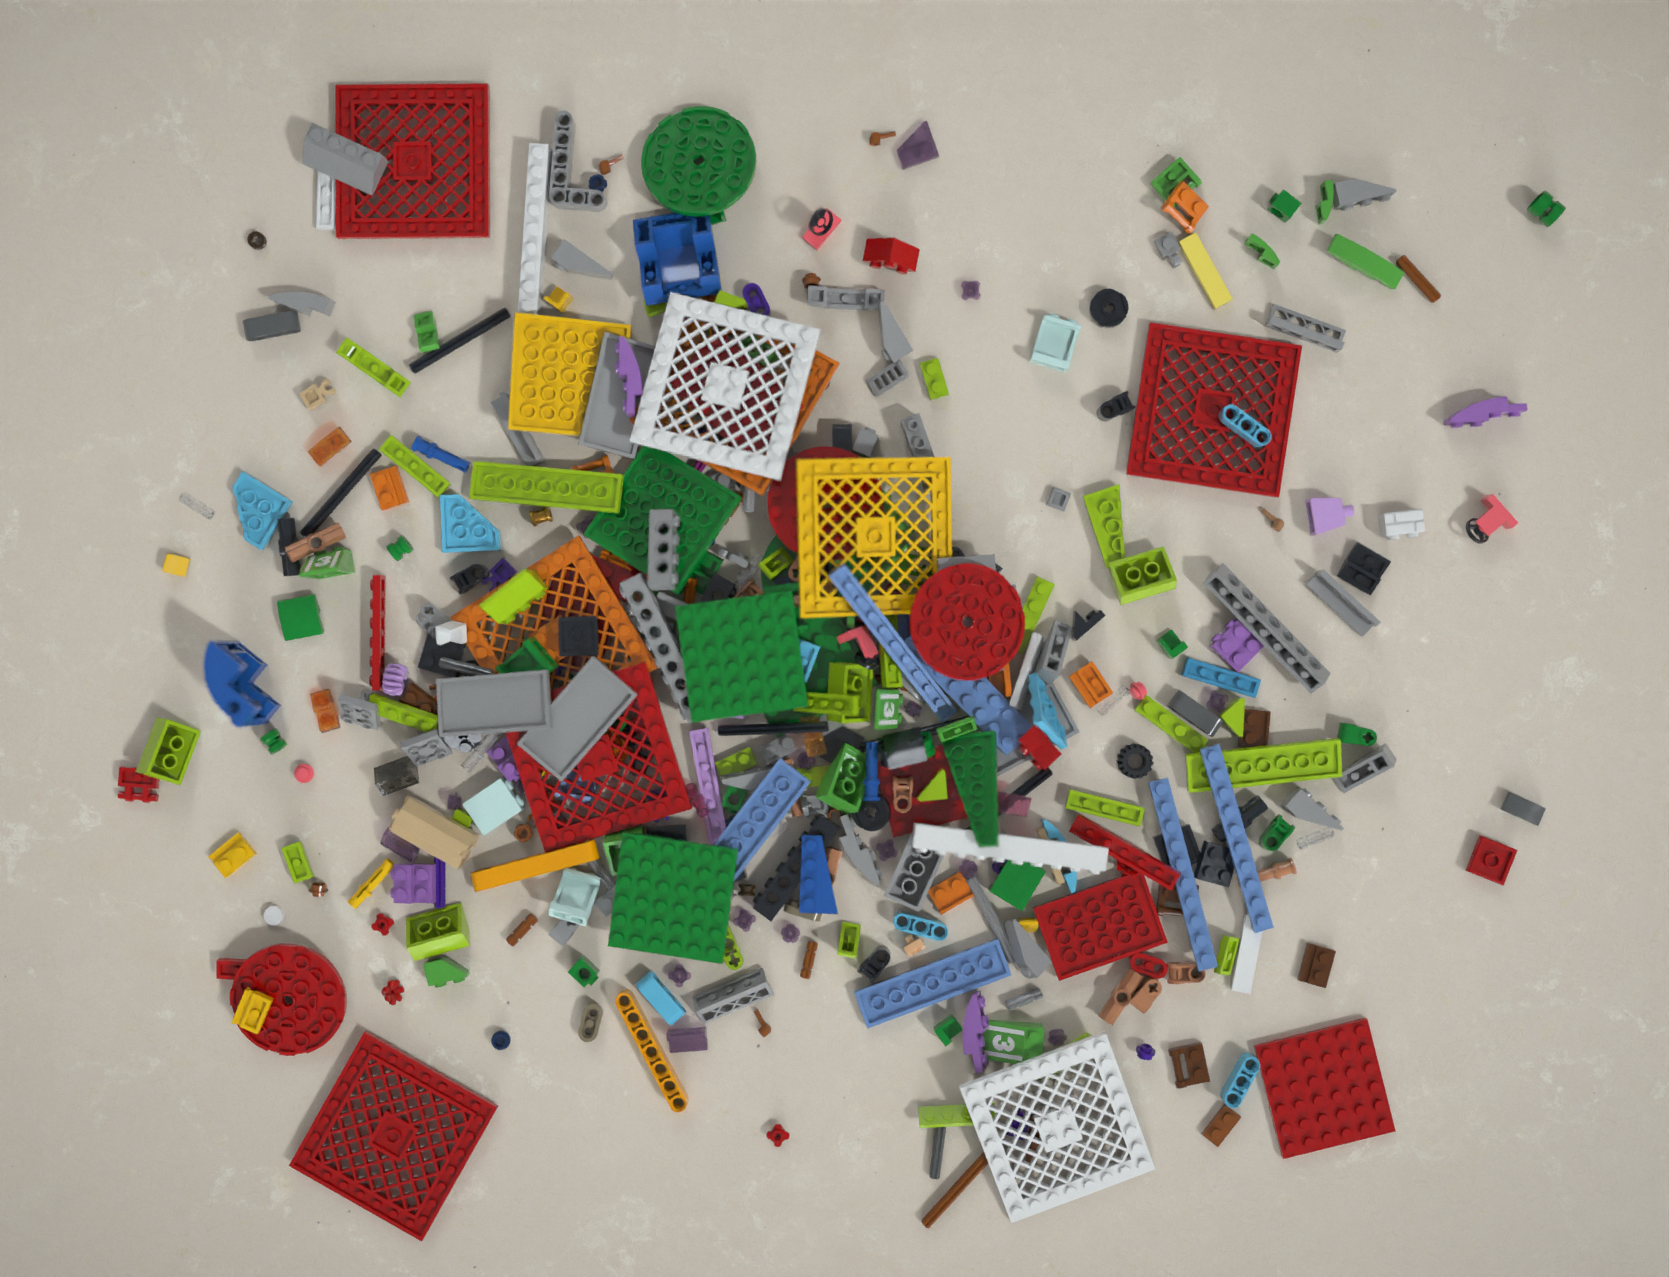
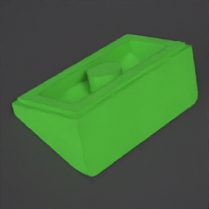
M974 716L937 728L940 741L944 742L977 730Z

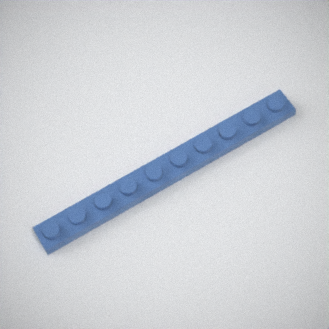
M842 564L830 573L828 577L940 721L944 723L958 712L848 568Z
M1217 743L1199 749L1253 932L1258 933L1274 928L1220 744Z
M1168 778L1148 782L1170 867L1181 872L1175 886L1197 970L1203 971L1218 967Z

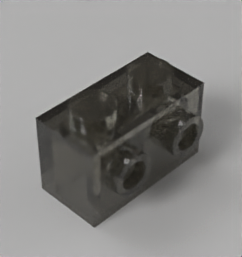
M408 756L375 767V785L381 794L385 796L418 784V766Z

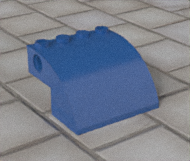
M670 213L633 220L635 247L640 263L641 286L646 305L668 302L670 292L697 298L699 296L715 295L719 293V290L722 291L710 215L695 217Z
M210 640L204 657V677L212 699L231 718V723L236 727L268 724L281 704L254 683L268 664L239 641Z

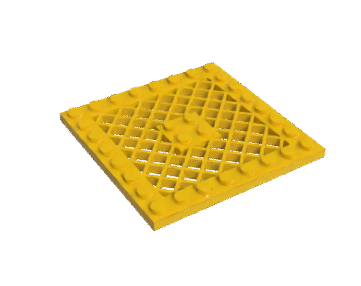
M951 457L796 460L799 617L859 616L844 596L832 597L838 591L836 586L829 594L822 589L828 580L834 585L828 577L829 574L822 569L826 562L829 561L835 567L830 572L832 573L847 560L854 566L850 570L852 575L856 570L863 575L858 582L860 585L866 579L873 585L867 594L883 615L910 614L911 605L916 594L908 593L913 588L919 590L920 587L917 584L923 577L926 580L929 578L926 574L930 570L932 575L937 572L938 558L952 557ZM906 477L919 478L912 484ZM862 478L856 485L849 480ZM868 478L881 479L874 485ZM887 478L899 479L893 485ZM818 479H823L818 485ZM830 479L842 480L836 486ZM883 481L891 487L885 494L878 489ZM902 481L909 486L904 494L896 488ZM921 481L928 486L923 493L916 488ZM826 482L833 488L827 496L820 490ZM845 482L853 488L847 495L839 489ZM864 482L871 487L866 495L858 489ZM912 490L919 496L914 503L907 498ZM855 491L862 497L856 505L849 499ZM874 491L881 497L876 504L868 498ZM893 491L900 496L894 504L887 498ZM835 492L843 498L837 506L830 500ZM929 492L931 495V502L925 497ZM818 493L824 498L819 505ZM884 500L891 506L885 514L878 508ZM903 500L910 506L904 513L897 508ZM921 500L928 505L923 513L916 507ZM865 501L872 507L866 515L859 509ZM826 502L834 508L828 515L821 510V507ZM845 502H848L853 507L847 515L839 509ZM894 510L901 516L896 522L895 517H888ZM912 510L919 515L914 523L907 518V515ZM857 511L863 518H855L854 523L850 517ZM876 511L881 517L869 516ZM930 511H931V521L926 517V515H927ZM836 512L843 517L838 525L830 519ZM818 513L824 518V520L819 525ZM922 519L929 525L923 533L916 527ZM903 520L910 525L904 533L897 527ZM827 521L834 527L828 535L821 530ZM846 521L853 527L847 535L840 529ZM913 529L920 535L914 542L907 537ZM930 530H931V541L926 537V535L928 534V532H929ZM837 531L844 537L838 545L830 539ZM895 531L900 535V538L896 542ZM854 532L856 544L850 539ZM819 533L825 538L820 544ZM904 539L910 544V547L905 552L898 547ZM922 539L929 544L923 552L916 546ZM827 541L834 547L828 555L821 549ZM846 541L853 546L848 554L840 548ZM913 549L920 554L914 562L907 556ZM930 550H931V560L926 556V554H927ZM837 551L844 556L838 565L831 559ZM855 551L856 557H863L857 564L850 558ZM897 551L901 556L894 563L888 556H896ZM819 552L825 557V559L820 564ZM882 556L876 563L870 558ZM923 558L929 563L924 571L917 566ZM885 559L892 565L886 572L879 567ZM903 559L910 564L905 572L898 567ZM866 560L873 565L867 573L860 568ZM913 568L920 573L914 581L908 576ZM876 569L883 575L877 582L869 577ZM894 569L901 574L895 582L889 577V574ZM819 571L825 576L824 580L821 583L819 579ZM904 578L911 584L905 591L898 586ZM885 579L892 584L886 592L879 586ZM876 588H877L883 595H871V594H872V593L876 590ZM895 588L901 593L889 595ZM820 592H822L826 597H820Z

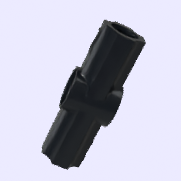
M295 518L277 519L280 557H282L283 576H297L301 571L300 562L297 560L292 563L284 548L298 541Z
M1259 795L1254 796L1243 806L1238 807L1244 829L1252 824V820L1268 809ZM1220 822L1211 830L1216 838L1223 843L1226 841Z

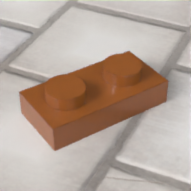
M1224 1104L1201 1134L1215 1146L1219 1147L1241 1119V1116Z

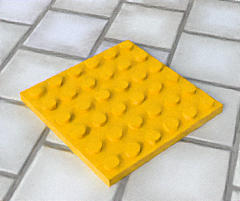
M515 312L507 430L580 436L603 333L608 332L630 339L631 325Z

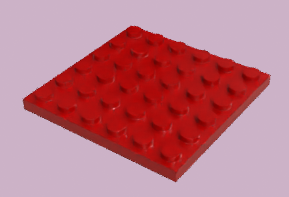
M1367 1018L1254 1045L1256 1057L1260 1062V1073L1283 1159L1396 1131Z

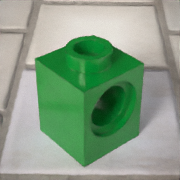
M1283 189L1279 194L1275 193L1269 200L1271 205L1267 210L1286 223L1302 203Z
M728 785L722 803L725 811L736 814V811L739 812L748 790ZM731 794L738 795L740 798L739 803L732 804L729 796Z
M583 955L568 973L585 988L588 984L592 986L599 978L597 974L600 970ZM581 969H588L590 972V976H583L581 974Z

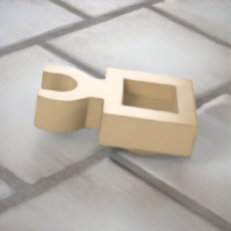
M324 380L320 387L313 384L299 393L308 410L312 411L327 401L324 397L325 395L336 393L334 388L328 391L326 389L327 385L331 383L330 380Z

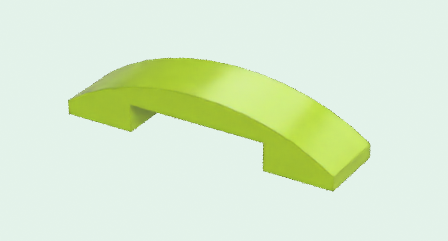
M346 337L336 351L338 355L400 398L411 384L408 379L348 337Z

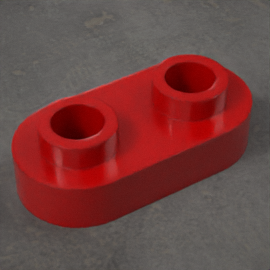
M1142 952L1134 954L1129 958L1130 967L1138 973L1157 979L1163 978L1167 974V964L1160 958ZM1138 958L1142 960L1141 964L1139 965L1135 963L1136 959ZM1160 965V969L1155 971L1154 966Z

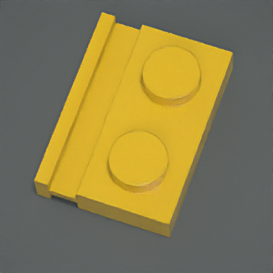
M238 832L209 855L208 858L214 862L213 864L224 878H228L254 857L257 852L243 838L241 832Z
M247 987L234 1015L232 1024L240 1025L239 1027L258 1034L274 998L261 992L250 990Z

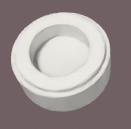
M277 905L267 908L264 912V920L269 925H277L285 918L284 910Z

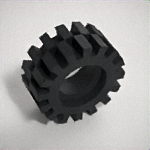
M1133 743L1126 745L1120 750L1121 752L1117 755V764L1122 774L1132 779H1140L1143 776H1147L1149 771L1151 772V766L1154 763L1152 762L1153 756L1145 746ZM1132 754H1139L1142 758L1141 766L1136 769L1128 765V758Z

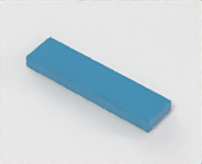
M1186 657L1181 676L1256 698L1261 682L1260 679Z

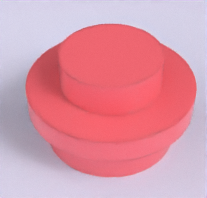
M1139 681L1130 684V694L1132 697L1138 700L1144 699L1145 695H1147L1145 686Z
M300 764L296 767L294 776L297 781L307 783L313 779L314 770L309 764Z

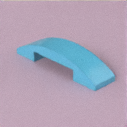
M1045 818L1041 819L1049 839L1056 837L1057 841L1066 842L1055 826ZM1068 870L1062 874L1069 891L1074 893L1076 890L1077 872Z

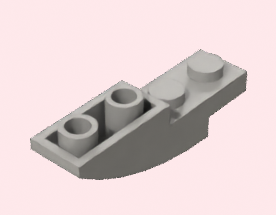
M848 814L840 815L846 834L840 835L839 838L848 857L868 880L877 886L881 885L880 879L883 876L880 868H875L873 861H876L873 849L869 850L868 846L860 848L863 844L859 834L855 835L853 828L856 825L853 817H849Z

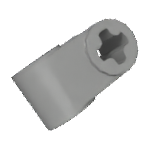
M431 603L423 604L420 607V613L416 616V623L435 639L436 626L451 621L448 616Z
M561 919L548 935L563 947L579 927V924Z

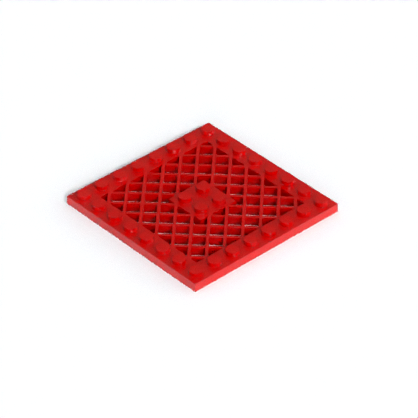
M488 83L335 85L336 134L356 143L358 137L362 141L360 145L367 146L377 153L386 146L390 152L385 158L389 162L393 157V168L387 163V167L391 171L384 178L381 177V181L378 183L373 196L377 194L381 198L375 206L369 202L373 197L372 195L367 194L364 197L359 192L360 190L336 179L337 239L490 238V86ZM426 105L436 106L432 110H430ZM445 105L455 106L451 110H449ZM369 106L378 107L373 111ZM388 106L397 107L392 111ZM407 106L416 107L411 111ZM462 107L467 113L459 120L454 114ZM367 108L371 114L363 120L359 115ZM386 108L390 114L382 120L378 114ZM405 108L409 114L401 120L397 114ZM424 108L428 114L421 120L416 114ZM443 108L447 114L440 120L435 114ZM376 117L381 123L373 130L369 124ZM395 117L400 123L392 130L387 124ZM414 117L419 123L411 130L406 124ZM433 117L438 123L430 129L426 123ZM453 117L457 123L449 129L445 123ZM357 118L362 122L358 127ZM468 119H469V129L464 125V123H465ZM443 126L448 132L440 139L435 133ZM462 126L467 132L459 139L454 133ZM367 127L371 133L363 139L359 134ZM386 127L390 133L382 139L378 133ZM405 127L409 133L401 139L397 133ZM424 127L428 133L421 139L416 133ZM395 136L399 141H393L392 149L387 143ZM414 136L418 141L409 140ZM432 136L438 140L434 146L431 141H428ZM453 136L457 142L449 148L445 142ZM377 137L381 142L373 149L369 143ZM468 138H469V148L464 144V142H465ZM443 145L448 151L440 158L435 152ZM462 145L467 151L459 158L454 152ZM433 155L438 159V161L434 165ZM453 155L457 161L449 167L445 161ZM468 157H469V167L464 163V161H465ZM443 164L448 170L440 177L435 171ZM462 164L467 170L459 177L454 171ZM434 174L439 180L431 187L426 181H433ZM453 174L457 180L450 187L445 180ZM468 176H469V186L464 182V180H465ZM392 177L395 182H398L394 187L388 183ZM407 182L417 183L413 187H411ZM424 183L429 190L421 196L416 190ZM443 183L448 190L440 196L435 190ZM462 183L467 190L459 196L454 190ZM386 184L391 190L383 197L378 191ZM405 184L410 190L402 197L397 191ZM415 193L420 199L411 206L407 200ZM434 193L439 199L431 206L426 199ZM453 193L458 199L450 206L445 199ZM357 194L362 198V200L358 204ZM396 194L400 200L392 206L388 200ZM468 195H469V205L464 201V199H465ZM424 202L429 209L421 215L416 210ZM443 202L448 209L440 215L435 209ZM462 202L467 209L459 215L454 209ZM367 203L372 209L364 216L359 210ZM386 203L391 209L383 216L378 210ZM406 203L410 209L402 216L397 210ZM415 212L420 218L409 217ZM432 212H434L438 216L435 218H427ZM451 212H453L457 217H447V216H448ZM375 213H377L381 218H371V217H372ZM394 213H396L400 218H390V217H391Z
M1150 322L1148 325L1126 475L1279 498L1302 345ZM1166 346H1171V348L1165 351ZM1179 348L1191 350L1188 351L1186 354H1183ZM1173 349L1180 356L1175 362H1172L1167 355ZM1199 351L1210 352V353L1207 354L1206 356L1202 357V355L1199 353ZM1192 352L1199 359L1194 365H1191L1186 358ZM1218 354H1224L1229 356L1221 360ZM1211 355L1218 362L1212 368L1205 361ZM1237 357H1244L1248 359L1241 363ZM1229 358H1232L1237 365L1231 371L1224 364ZM1165 359L1169 366L1162 370ZM1255 359L1266 362L1260 366ZM1181 360L1188 367L1183 373H1180L1175 366ZM1248 361H1251L1256 368L1250 374L1243 367ZM1200 363L1207 370L1202 376H1199L1194 369ZM1268 363L1275 371L1269 377L1262 369ZM1218 366H1221L1226 373L1220 379L1213 372ZM1170 368L1177 375L1172 381H1169L1164 374ZM1237 369H1240L1245 376L1239 382L1232 375ZM1189 371L1196 378L1191 384H1188L1183 377ZM1256 372H1259L1264 379L1258 385L1251 377ZM1208 374L1215 381L1210 387L1202 380ZM1277 374L1274 386L1270 379ZM1226 377H1229L1234 384L1228 390L1221 383ZM1161 378H1162V379L1164 380V382L1166 383V385H1165L1164 387H1162L1161 389H1159V388H1160V381H1161ZM1178 379L1185 386L1180 392H1177L1172 385ZM1245 380H1248L1253 387L1247 393L1240 385ZM1199 382L1202 388H1198L1195 393L1191 386ZM1264 383H1267L1272 390L1266 396L1259 388ZM1215 385H1218L1222 391L1210 389L1213 388ZM1167 387L1174 394L1169 400H1166L1161 393ZM1234 388H1237L1242 395L1238 400H1236L1235 393H1229ZM1186 390L1193 397L1188 403L1180 396ZM1253 391H1256L1261 398L1255 404L1248 396ZM1274 394L1273 402L1271 404L1267 398ZM1159 396L1163 404L1156 409ZM1175 398L1182 405L1177 411L1169 404ZM1245 399L1250 408L1244 412L1248 413L1250 410L1255 412L1258 416L1256 421H1261L1266 429L1270 431V442L1256 453L1250 443L1238 434L1229 439L1225 432L1229 433L1231 429L1219 419V412L1224 407L1235 405L1240 408L1237 403ZM1195 401L1194 411L1192 412L1188 405ZM1261 402H1264L1269 409L1263 415L1256 407ZM1164 406L1171 413L1165 420L1158 412ZM1183 409L1190 416L1185 422L1177 415ZM1226 410V417L1233 419L1232 411ZM1271 413L1270 422L1268 423L1264 417ZM1156 415L1157 418L1160 420V423L1154 427V420ZM1172 417L1179 423V426L1174 430L1166 423ZM1191 420V427L1198 428L1193 433L1185 425ZM1247 424V427H1245V428L1243 429L1244 431H1246L1247 429H1249V425H1248V424ZM1161 425L1168 431V434L1163 438L1155 431ZM1181 427L1187 434V437L1182 441L1174 433ZM1205 429L1215 430L1217 432L1210 436ZM1201 430L1206 440L1199 444L1193 435ZM1220 433L1225 443L1218 447L1212 438ZM1257 433L1256 438L1259 442L1263 443L1262 434ZM1153 434L1154 437L1157 439V442L1151 446ZM1170 435L1176 442V445L1171 449L1163 441ZM1239 436L1245 445L1237 450L1231 441ZM1189 438L1196 446L1190 452L1182 444ZM1209 441L1215 450L1207 455L1201 446ZM1159 443L1166 451L1160 457L1153 451V448ZM1228 444L1234 453L1226 458L1220 449ZM1178 446L1185 454L1179 460L1171 452ZM1247 447L1253 456L1245 461L1239 452ZM1198 449L1204 458L1196 463L1190 454ZM1263 451H1265L1264 461L1258 456ZM1217 452L1223 461L1215 466L1209 457ZM1168 454L1173 462L1161 459ZM1236 455L1242 464L1234 469L1228 460ZM1187 457L1191 464L1179 462H1181ZM1255 458L1261 467L1253 472L1247 463ZM1205 460L1210 465V467L1198 466ZM1224 463L1229 468V470L1217 469ZM1244 466L1248 473L1237 471ZM1262 470V474H1261V475H1257V474H1256V473H1258L1259 471Z
M646 661L612 671L627 685L633 686L634 691L638 695L626 707L627 710L624 715H619L618 719L621 721L618 727L615 728L611 725L608 728L614 731L612 738L610 739L609 733L603 734L578 762V768L574 767L572 771L577 773L574 781L565 777L563 781L571 785L567 793L558 788L561 783L560 780H558L556 786L547 783L546 780L549 775L553 774L517 744L528 731L506 732L545 853L692 809L688 791ZM568 685L550 690L551 704ZM635 699H637L640 710L632 706ZM630 710L639 714L636 722L626 718ZM641 717L643 718L646 728L638 724ZM623 722L633 726L629 734L620 730ZM636 728L645 732L641 741L632 737ZM617 733L627 738L623 746L613 742ZM647 735L649 736L651 746L644 743ZM629 740L639 744L635 753L626 749ZM641 746L651 751L647 759L638 755ZM613 747H615V748L621 750V751L619 752L617 758H616V755H615V752H614ZM623 752L632 756L629 765L619 760ZM653 753L655 755L657 764L650 761ZM635 758L645 763L641 771L631 766ZM647 764L657 769L653 777L643 773ZM619 765L626 768L623 776L614 773L620 770ZM540 769L547 772L544 779L542 778ZM629 770L638 774L635 783L625 778ZM659 771H660V774H661L663 783H662L661 781L655 779V778L657 777ZM607 775L604 782L597 779V777ZM579 776H581L582 782L589 780L586 787L576 783ZM610 776L620 780L617 788L607 784ZM641 776L651 781L647 789L637 785ZM592 781L602 786L598 794L589 790ZM622 782L632 786L629 794L619 790ZM653 783L663 787L659 796L649 791ZM546 787L553 790L550 797L548 796ZM574 787L583 791L580 799L570 795ZM604 787L614 792L610 800L601 796ZM635 788L644 793L641 801L631 796ZM666 790L667 795L661 797L663 792ZM555 792L565 797L561 805L552 800ZM586 793L595 797L592 806L582 801ZM616 794L626 798L623 806L612 802ZM646 795H649V796L655 798V799H652V800L643 802L644 799H645V797H646ZM567 799L577 803L573 811L564 807ZM598 799L608 804L604 812L594 807ZM628 800L636 804L625 808ZM580 805L589 809L586 817L576 813ZM552 806L559 809L556 815H554ZM610 806L618 809L607 813ZM561 811L571 815L567 823L558 818ZM592 811L599 815L589 818ZM573 817L581 820L579 822L570 824Z
M365 1031L289 1166L422 1242L496 1112L498 1105L370 1032ZM379 1065L381 1074L373 1076L371 1067ZM385 1067L391 1069L392 1071L386 1073ZM366 1070L368 1078L361 1079ZM395 1074L397 1084L389 1085L387 1076ZM401 1076L407 1078L408 1081L402 1082ZM382 1078L385 1087L376 1089L374 1080ZM369 1082L372 1091L364 1093L361 1084ZM412 1084L414 1093L406 1095L404 1086ZM418 1085L426 1090L419 1091ZM357 1087L358 1095L351 1096ZM399 1087L401 1097L393 1099L391 1089ZM386 1091L388 1100L380 1102L378 1093ZM429 1093L431 1102L423 1104L420 1095ZM434 1094L442 1099L436 1101ZM373 1095L375 1104L367 1106L365 1097ZM416 1097L418 1106L410 1108L407 1099ZM360 1098L362 1108L354 1109L352 1100ZM403 1101L405 1110L397 1112L395 1102ZM445 1103L448 1112L439 1114L437 1105ZM347 1104L349 1111L342 1113ZM389 1104L391 1110L387 1109L383 1114L381 1106ZM451 1104L459 1109L452 1110ZM432 1106L434 1116L426 1118L424 1108ZM377 1108L379 1117L371 1119L369 1110ZM419 1110L421 1119L413 1121L411 1112ZM363 1111L366 1120L358 1122L355 1113ZM462 1112L464 1121L456 1123L454 1114ZM406 1114L407 1119L401 1117L400 1115ZM350 1115L353 1124L345 1126L343 1117ZM449 1116L451 1125L443 1127L441 1118ZM436 1119L438 1129L430 1130L428 1121ZM338 1120L340 1128L333 1129L334 1125ZM380 1121L374 1130L372 1123ZM423 1123L425 1132L417 1134L421 1128L417 1124ZM367 1124L369 1134L361 1136L359 1126ZM465 1125L464 1129L462 1130L459 1136L457 1127ZM354 1128L356 1137L348 1139L346 1130ZM453 1129L455 1138L446 1140L444 1131ZM341 1132L343 1141L335 1143L333 1134ZM440 1133L442 1141L433 1143L431 1135ZM426 1136L429 1145L420 1147L418 1138ZM329 1138L330 1144L323 1146L326 1139ZM370 1138L367 1145L371 1147L365 1149L363 1139ZM358 1141L360 1150L352 1152L350 1143ZM414 1141L416 1149L408 1151L412 1142ZM456 1142L450 1152L448 1144ZM345 1145L347 1154L339 1156L337 1147ZM443 1146L445 1155L437 1157L435 1148ZM332 1149L334 1157L326 1159L324 1150ZM430 1149L432 1158L424 1160L422 1151ZM374 1151L377 1160L368 1161L366 1153ZM380 1152L387 1155V1157L382 1158ZM417 1153L419 1162L411 1164L409 1155ZM361 1154L363 1163L356 1165L353 1156ZM348 1158L350 1167L343 1169L340 1160ZM404 1158L406 1165L398 1167L397 1162L401 1163ZM446 1159L442 1168H440L439 1161ZM391 1160L393 1169L385 1171L383 1162ZM335 1162V1163H336V1167L333 1166V1165H331V1164H329V1163ZM434 1162L436 1171L428 1173L426 1164ZM378 1164L380 1173L372 1175L370 1166ZM421 1166L423 1175L415 1177L413 1168ZM365 1167L367 1176L359 1178L357 1169ZM408 1170L410 1178L402 1180L400 1171ZM352 1171L353 1177L346 1172ZM395 1173L397 1182L389 1184L387 1175ZM437 1176L431 1185L429 1178ZM382 1177L384 1186L376 1188L374 1179ZM424 1179L426 1188L418 1190L416 1181ZM364 1181H369V1185H370V1186L366 1185V1184L363 1183V1182H364ZM411 1183L413 1192L405 1194L403 1185ZM398 1186L400 1195L392 1197L390 1188ZM385 1190L386 1195L380 1193L379 1191ZM428 1192L424 1200L421 1201L420 1194ZM415 1196L417 1205L409 1207L407 1198ZM402 1199L403 1205L396 1201Z

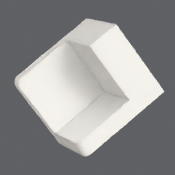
M451 620L436 626V643L438 645L450 641L459 644L466 643V624Z

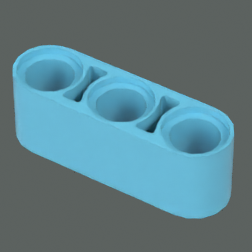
M1228 405L1219 412L1220 421L1252 446L1262 447L1270 442V431L1237 406ZM1226 410L1232 411L1233 419L1226 417ZM1242 421L1249 425L1248 431H1244L1241 428ZM1257 433H1261L1264 436L1263 443L1257 440Z
M898 911L893 917L894 926L900 931L937 941H942L948 936L947 926L940 920L906 911ZM900 916H904L907 918V923L899 925L897 919ZM917 922H925L926 927L923 930L916 929L915 925ZM938 926L944 928V933L941 935L934 933V929Z
M649 971L635 983L638 990L669 1025L672 1026L686 1014L682 1004L652 971Z
M1251 1053L1241 1054L1221 1090V1099L1230 1108L1240 1106L1260 1069V1062ZM1252 1059L1253 1064L1250 1067H1245L1247 1060ZM1243 1076L1244 1081L1241 1084H1236L1237 1078ZM1234 1093L1235 1098L1228 1101V1095Z

